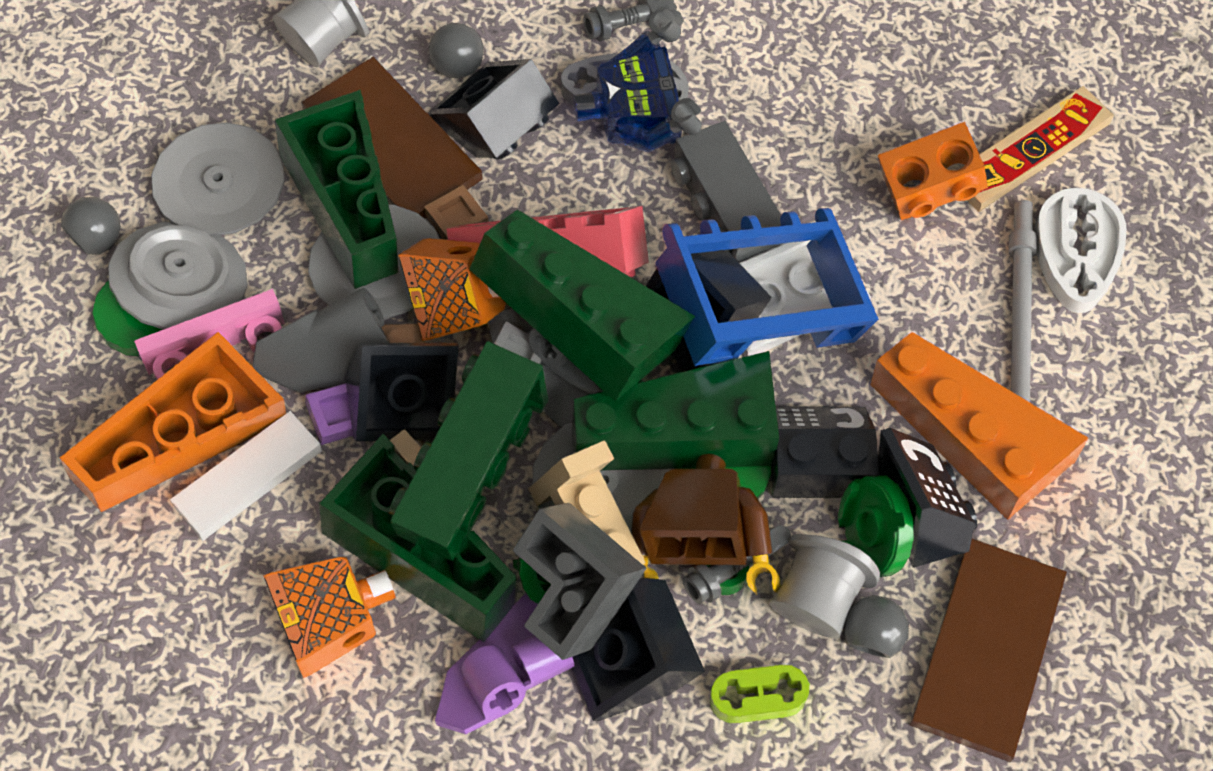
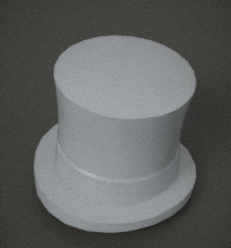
M295 0L272 17L277 30L289 46L314 67H319L327 56L353 33H357L364 38L370 33L354 0Z
M792 535L788 543L797 552L788 575L771 599L770 605L784 618L810 632L828 638L839 639L850 607L862 587L873 588L877 585L880 579L878 567L868 555L848 543L817 535Z

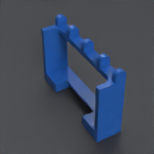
M819 208L815 213L816 222L801 224L796 212H783L780 217L781 226L767 228L761 227L755 215L744 216L741 219V230L721 232L718 223L714 219L703 220L700 224L701 235L683 236L677 223L664 225L662 234L667 248L655 264L669 300L695 316L683 336L695 366L738 359L754 341L810 333L816 348L854 343L879 320L833 211L830 208ZM811 240L806 246L832 308L724 323L717 322L691 254Z

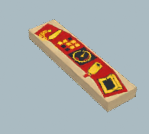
M1084 86L1080 87L980 154L985 166L988 188L981 190L975 197L967 201L978 212L982 211L1108 126L1114 114Z

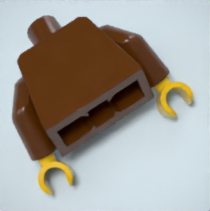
M703 454L698 457L695 469L669 470L665 473L659 488L654 489L635 507L632 514L631 534L646 562L643 564L647 568L644 572V578L659 579L657 572L648 566V560L650 564L746 565L747 556H752L753 566L749 568L746 576L751 590L757 595L755 579L763 572L772 575L771 582L775 593L780 588V577L768 561V554L773 553L768 515L754 492L750 488L741 487L738 472L733 469H726V464L721 457L714 454Z

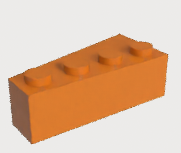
M217 332L59 458L72 482L100 512H103L258 435L286 414L285 401L244 357Z
M914 332L908 334L876 361L870 385L930 444L934 445L935 449L1007 520L1074 464L1089 439L1087 436Z

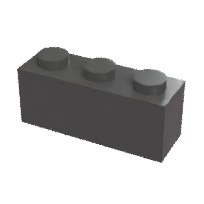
M726 121L701 129L696 135H686L676 139L675 156L671 160V169L679 185L686 184L689 189L692 208L700 221L705 219L716 220L721 232L741 230V219L744 216L755 215L758 218L762 228L781 226L780 212ZM781 244L729 249L727 251L740 263Z

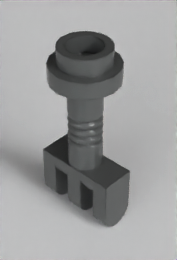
M638 0L640 5L607 12L602 5L592 7L590 12L584 14L583 22L586 34L590 39L596 38L598 41L610 39L612 29L649 21L652 13L661 7L668 8L675 15L673 21L679 26L683 24L684 19L681 13L676 11L677 6L674 0Z
M784 525L769 528L773 553L788 544L791 539L790 530ZM747 556L746 565L691 566L688 569V575L683 577V585L686 592L698 604L704 601L713 602L721 596L720 584L752 564V556Z

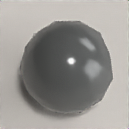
M451 22L440 27L431 36L428 55L437 72L449 78L462 79L474 73L481 65L484 45L475 29L465 24Z
M81 197L71 202L62 213L61 218L63 230L87 255H100L110 250L119 239L121 227L119 215L112 205L100 198Z
M872 595L862 598L851 606L844 623L843 634L850 647L878 657L891 658L902 650L908 640L909 621L902 607L887 597Z

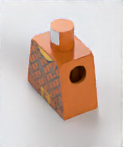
M427 238L422 239L398 255L422 341L479 327L489 322L505 309L506 302L469 270L480 243Z
M337 557L263 575L303 678L312 675L374 637L376 631L368 610L396 599L385 570L356 581L347 557Z

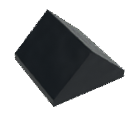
M359 343L345 376L353 439L356 442L377 441L384 434L391 440L405 429L414 440H434L441 427L438 425V419L444 404L450 397L455 399L459 345L457 343Z

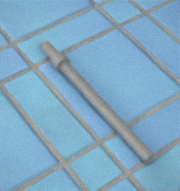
M1020 200L1014 204V231L1009 234V255L1013 256L1011 391L1030 402L1032 257L1037 254V234L1033 231V203L1027 200Z

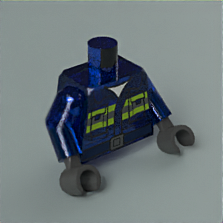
M661 7L652 13L649 19L651 32L644 31L628 47L608 62L597 67V92L573 95L577 122L602 118L607 141L612 144H623L648 153L655 151L665 144H675L676 139L682 136V130L688 135H696L701 130L702 122L695 116L701 112V108L690 98L679 100L666 46L660 47L661 40L674 42L681 35V27L673 21L675 15L668 8Z

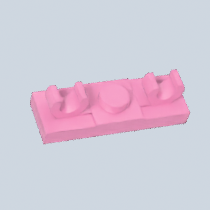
M271 289L137 339L134 342L148 374L154 373L158 380L169 368L177 365L217 332L232 346L241 343L240 340L247 339L250 349L255 353L258 336L263 332L274 333L282 328L281 325L285 323L274 290Z

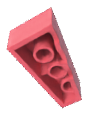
M642 206L531 217L629 277L636 276L635 269L649 263ZM500 221L463 224L447 228L448 240L481 243L484 233Z

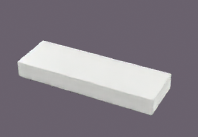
M289 411L171 498L170 501L189 526L204 541L322 452L321 445L297 417Z

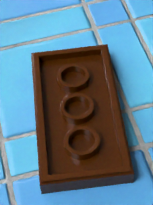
M374 56L301 102L302 108L306 109L361 89L365 114L369 122L375 155H377L381 180L389 205H396L411 210L425 219L424 206L462 185L468 190L483 180L482 170Z
M972 539L970 551L963 553L909 726L1011 762L1015 757L1067 571Z

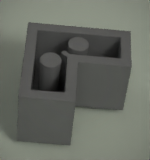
M569 502L540 508L512 550L551 584L524 627L562 660L593 648L647 569Z

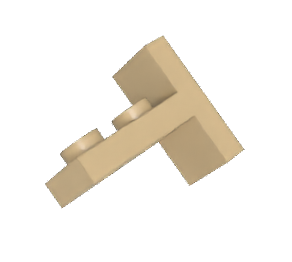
M605 440L562 458L528 488L537 506L553 500L555 505L571 503L641 564L646 563L600 473V470L614 459Z

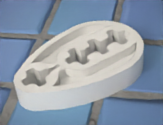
M1069 188L1053 194L1043 204L1034 226V232L1037 234V257L1046 282L1062 306L1076 313H1086L1092 310L1107 293L1121 265L1126 243L1127 229L1122 212L1108 197L1090 189ZM1074 205L1082 206L1083 213H1086L1082 223V230L1087 233L1082 243L1083 251L1087 252L1086 256L1078 255V250L1073 247L1077 240V231L1072 229L1077 220V209L1073 208ZM1079 274L1083 291L1088 292L1086 296L1078 295L1077 288L1073 287Z

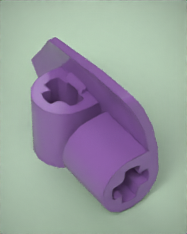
M526 593L514 604L485 642L478 640L447 671L435 718L437 726L468 734L517 708L523 701L527 690L574 667L572 657L565 660L560 659L524 627L537 607V603L530 600Z

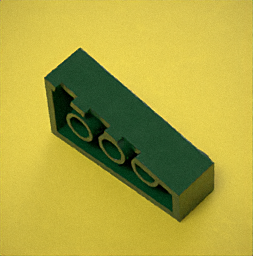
M361 89L275 119L279 156L354 289L398 273L397 238L386 192L381 180L377 155H375L372 143L371 130L365 114Z
M518 209L484 233L469 269L615 402L676 350L695 318L693 314Z
M489 341L486 342L480 355L473 354L469 358L462 374L463 387L456 399L450 397L444 404L438 419V425L441 427L432 443L425 442L421 447L414 463V470L417 471L408 489L401 487L398 490L389 510V515L392 516L390 522L397 536L451 561L456 557L484 510L486 497L481 495L485 487L493 490L499 485L505 475L509 460V452L507 450L510 445L521 448L530 433L528 425L532 416V410L541 414L549 401L543 365Z
M766 351L637 383L616 402L605 392L574 399L572 420L573 454L605 440L614 459L600 471L695 468L698 457L703 454H714L721 457L726 467L772 466L779 441L770 352Z
M382 434L319 503L322 534L378 572L385 570L390 580L482 642H485L514 606L517 577L474 530L470 531L453 561L397 536L390 522L392 518L389 515L390 506L401 487L408 489L417 471L414 470V466L411 463L406 464L395 452L394 444Z

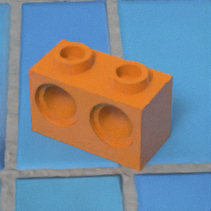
M965 121L878 155L883 178L901 220L910 217H924L932 213L939 206L955 200H969L975 197L981 190L988 188L984 163ZM957 163L965 165L959 170L947 169L949 166ZM911 180L922 181L919 185L915 187L904 186L907 182Z

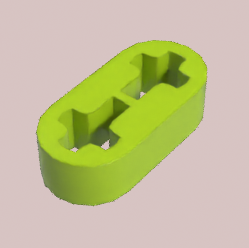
M775 665L729 671L721 674L715 680L710 693V706L713 713L720 720L727 723H744L789 717L803 709L809 696L810 684L806 675L792 665ZM779 680H787L790 688H798V691L794 692L791 702H784L781 694L764 695V692L777 689ZM728 686H736L738 694L755 693L753 697L743 698L738 709H733L730 701L720 699V697L725 696Z

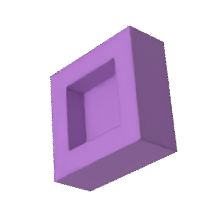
M346 383L306 394L305 405L321 445L353 436Z

